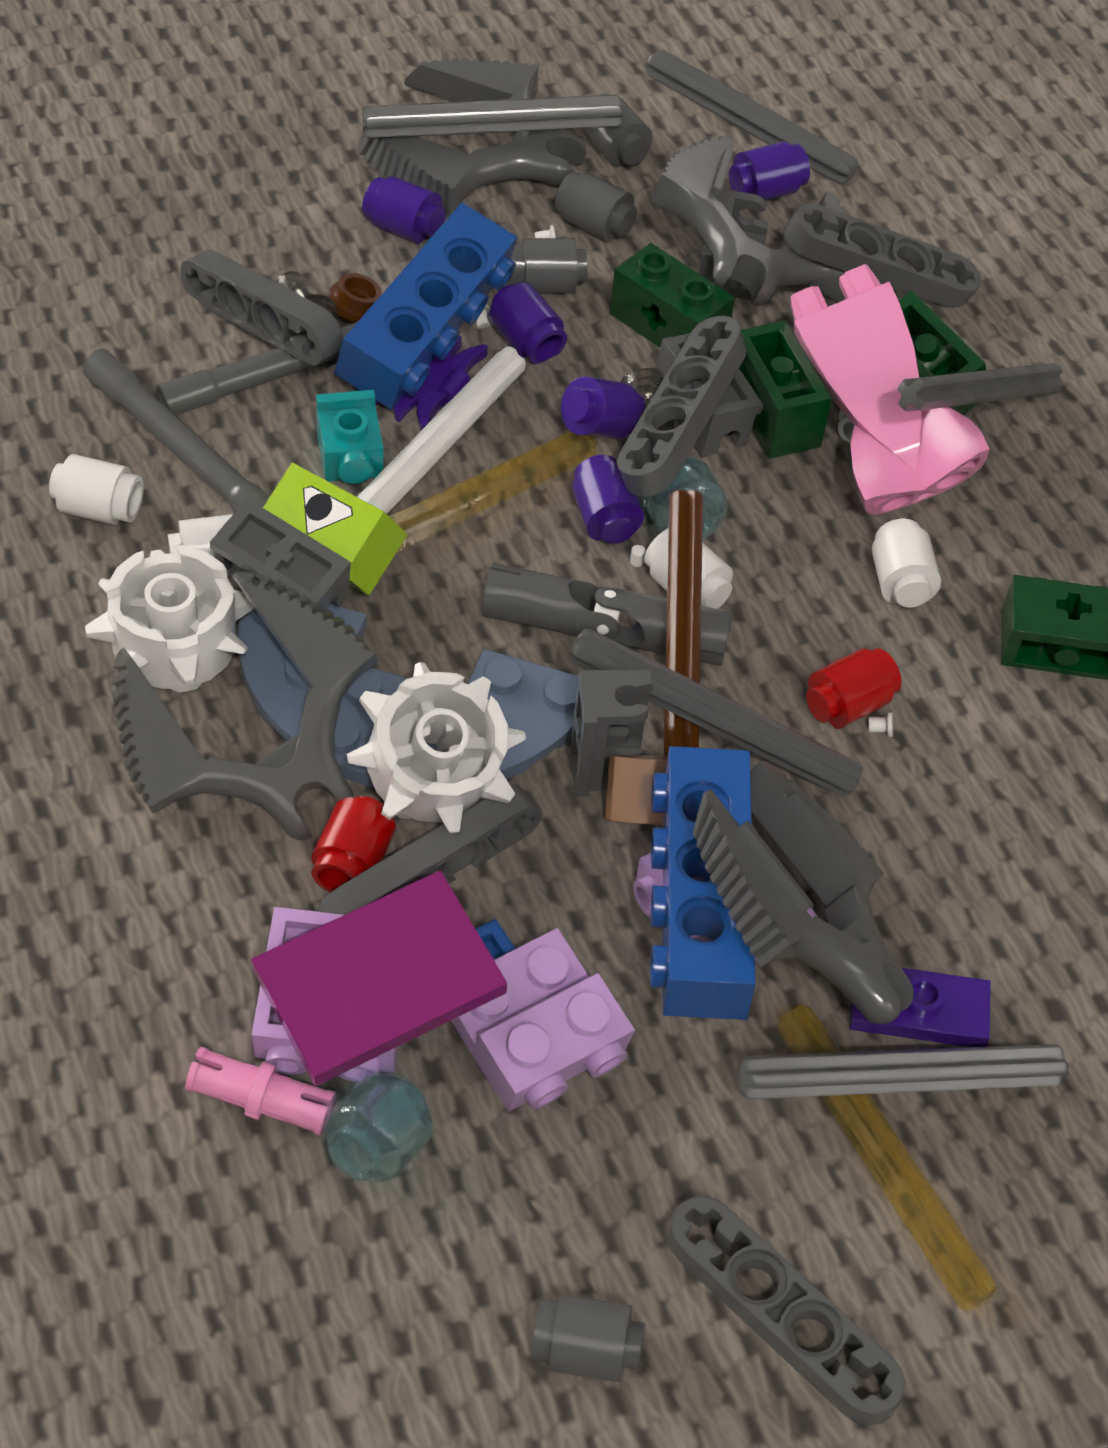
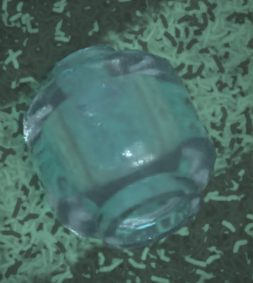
M694 457L686 459L674 482L666 490L653 496L643 497L645 509L655 527L662 533L669 529V502L672 492L676 490H695L700 492L703 496L702 540L717 531L725 519L728 508L725 492L706 463Z
M373 1073L359 1080L332 1108L325 1121L328 1152L335 1165L347 1176L356 1180L386 1182L396 1178L425 1148L432 1136L433 1120L423 1094L414 1084L390 1074Z

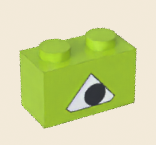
M293 462L263 507L350 561L349 585L368 596L408 535L384 511Z

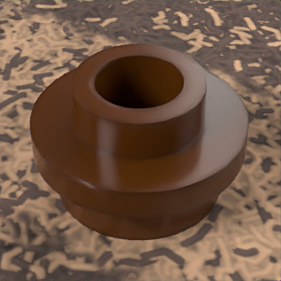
M349 273L343 275L339 282L332 285L328 294V303L342 320L353 324L363 317L382 295V291L379 285L371 278L361 274Z

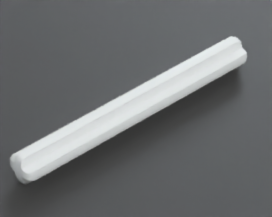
M507 346L500 352H497L357 497L388 514L525 370V359L519 356L517 350L513 347Z

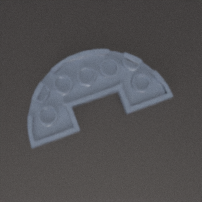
M333 604L328 605L326 610L332 611L334 617H341L345 620L344 625H350L355 629L354 634L362 637L367 627V614L343 607L338 608ZM253 609L239 619L238 638L248 647L245 654H239L245 686L265 722L268 721L288 741L299 733L306 693L311 688L260 618L256 609ZM483 648L468 684L482 676L490 680L491 685L487 699L489 700L490 696H492L498 702L508 728L522 730L526 734L525 741L507 750L499 769L507 780L529 770L531 764L548 755L557 747L560 749L571 739L578 676ZM371 667L360 675L341 699L335 728V757L345 779L374 787L367 767L349 764L347 761L348 753L369 743L375 725L360 703V697L365 691L391 696L398 690L399 685L408 678ZM427 743L429 747L437 751V744Z

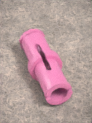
M203 1046L198 1049L195 1055L198 1063L192 1061L186 1079V1091L191 1093L197 1092L244 1108V1116L257 1121L260 1120L261 1115H265L322 1136L326 1126L325 1118H329L334 1106L336 1091L325 1090L277 1074L278 1066L267 1062H262L260 1067L209 1051L208 1048Z

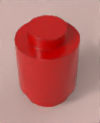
M861 648L810 675L806 692L807 705L818 721L822 723L829 722L835 729H842L888 705L892 701L893 695L901 689V674L896 662L885 650L881 648H874L872 650Z
M368 796L343 798L335 804L311 856L314 865L311 871L312 877L327 892L331 893L344 883L383 861L396 832V823L393 818L389 820L381 814L384 806L381 802Z

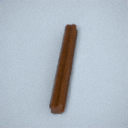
M676 490L670 495L666 667L700 683L703 496L695 490ZM665 709L664 756H668L669 746L699 748V726Z

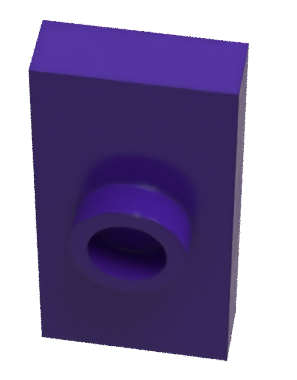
M901 968L913 985V1000L909 1007L901 1011L894 1021L883 1025L871 1023L851 1002L849 1030L965 1047H986L990 1039L991 980Z

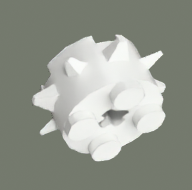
M174 545V554H165L160 549L151 551L150 557L144 559V551L135 553L116 568L111 579H100L98 585L107 593L108 611L85 626L88 638L112 643L115 657L124 647L151 686L160 689H171L180 693L196 690L202 683L214 678L228 666L234 653L245 654L248 647L237 637L236 621L255 608L244 592L233 589L227 578V570L223 563L206 551L185 545Z
M420 662L415 664L413 677L403 681L399 685L398 690L391 696L365 691L360 697V703L375 725L369 743L348 753L347 761L349 764L367 767L377 794L384 800L381 813L389 820L398 816L401 819L412 818L423 822H443L449 833L460 832L462 813L483 799L510 803L515 792L499 768L507 750L525 741L526 734L522 730L508 728L498 702L492 696H490L489 700L487 699L491 681L486 677L482 676L470 684L463 683L464 677L457 673L430 672L426 664ZM427 743L437 744V751L429 747Z

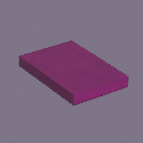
M441 870L251 959L252 970L315 1087L507 993V981Z

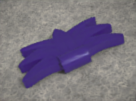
M459 336L451 352L444 360L435 357L429 364L431 367L430 372L419 391L414 396L406 392L394 406L395 420L397 422L402 421L408 412L417 406L418 424L420 430H422L433 419L437 411L445 404H448L471 380L467 373L473 366L487 357L488 346L485 344L478 345L457 353L462 346V338ZM375 400V405H379L380 402Z

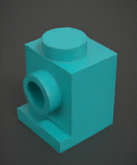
M374 390L316 394L317 437L325 480L328 482L344 481L350 484H358L369 478L377 477L383 471L384 448L376 412Z

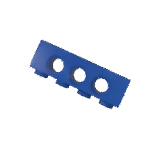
M462 202L344 337L334 374L361 391L374 390L375 400L391 410L406 392L414 396L424 384L431 367L429 364L435 357L444 360L457 342L460 334L458 329L464 322L473 325L483 312L488 301L487 294L491 289L494 288L499 291L511 278L516 262L510 258L518 237Z
M669 746L665 773L654 772L652 779L651 812L663 813V828H653L651 869H663V886L653 885L650 923L651 927L663 928V946L652 945L650 987L663 988V1016L747 1020L755 988V956L751 955L749 946L742 940V933L737 931L735 927L736 922L730 918L728 914L730 911L725 908L722 902L723 897L719 896L716 891L718 887L712 883L710 879L711 874L705 869L706 862L702 860L700 856L701 851L696 845L697 840L693 836L695 826L693 821H696L703 794L711 789L740 826L746 821H749L752 825L750 751ZM692 877L704 878L710 882H699L692 879ZM700 935L712 941L700 942L692 939L690 936Z

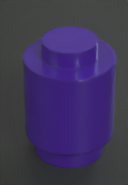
M786 141L736 154L733 165L729 169V183L732 191L755 194L762 197L765 201L796 193L800 186L806 185L810 179V163L804 148L799 144L790 145Z
M394 176L386 179L378 177L370 183L365 192L362 210L364 216L371 219L373 226L416 244H420L427 236L431 238L445 222V209L442 207V199L438 193Z
M522 282L507 285L494 296L489 311V320L510 346L517 350L519 356L522 358L528 357L533 364H538L557 356L563 350L567 342L564 322L530 283Z
M587 376L573 380L566 388L561 402L562 419L572 433L620 440L629 436L646 409L642 396L630 384Z
M596 455L587 458L577 466L574 472L572 491L588 535L595 541L604 540L608 543H620L629 539L642 525L644 513L638 497L631 494L625 487L617 460L609 455Z

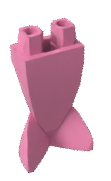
M863 264L845 272L839 277V286L846 299L828 307L818 286H810L792 294L791 310L794 319V335L833 401L855 425L850 442L853 476L861 503L869 515H879L936 496L966 481L981 469L987 460L990 448L982 432L969 418L950 407L906 412L898 404L902 397L897 390L899 384L904 379L919 378L914 345L900 303L890 282L881 285L869 266Z

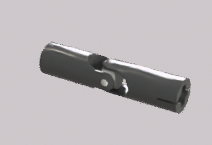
M492 563L483 596L482 616L576 636L584 629H591L621 645L666 654L667 598L612 587H601L585 581ZM701 606L700 662L722 666L733 612ZM622 611L637 620L632 627L619 625Z

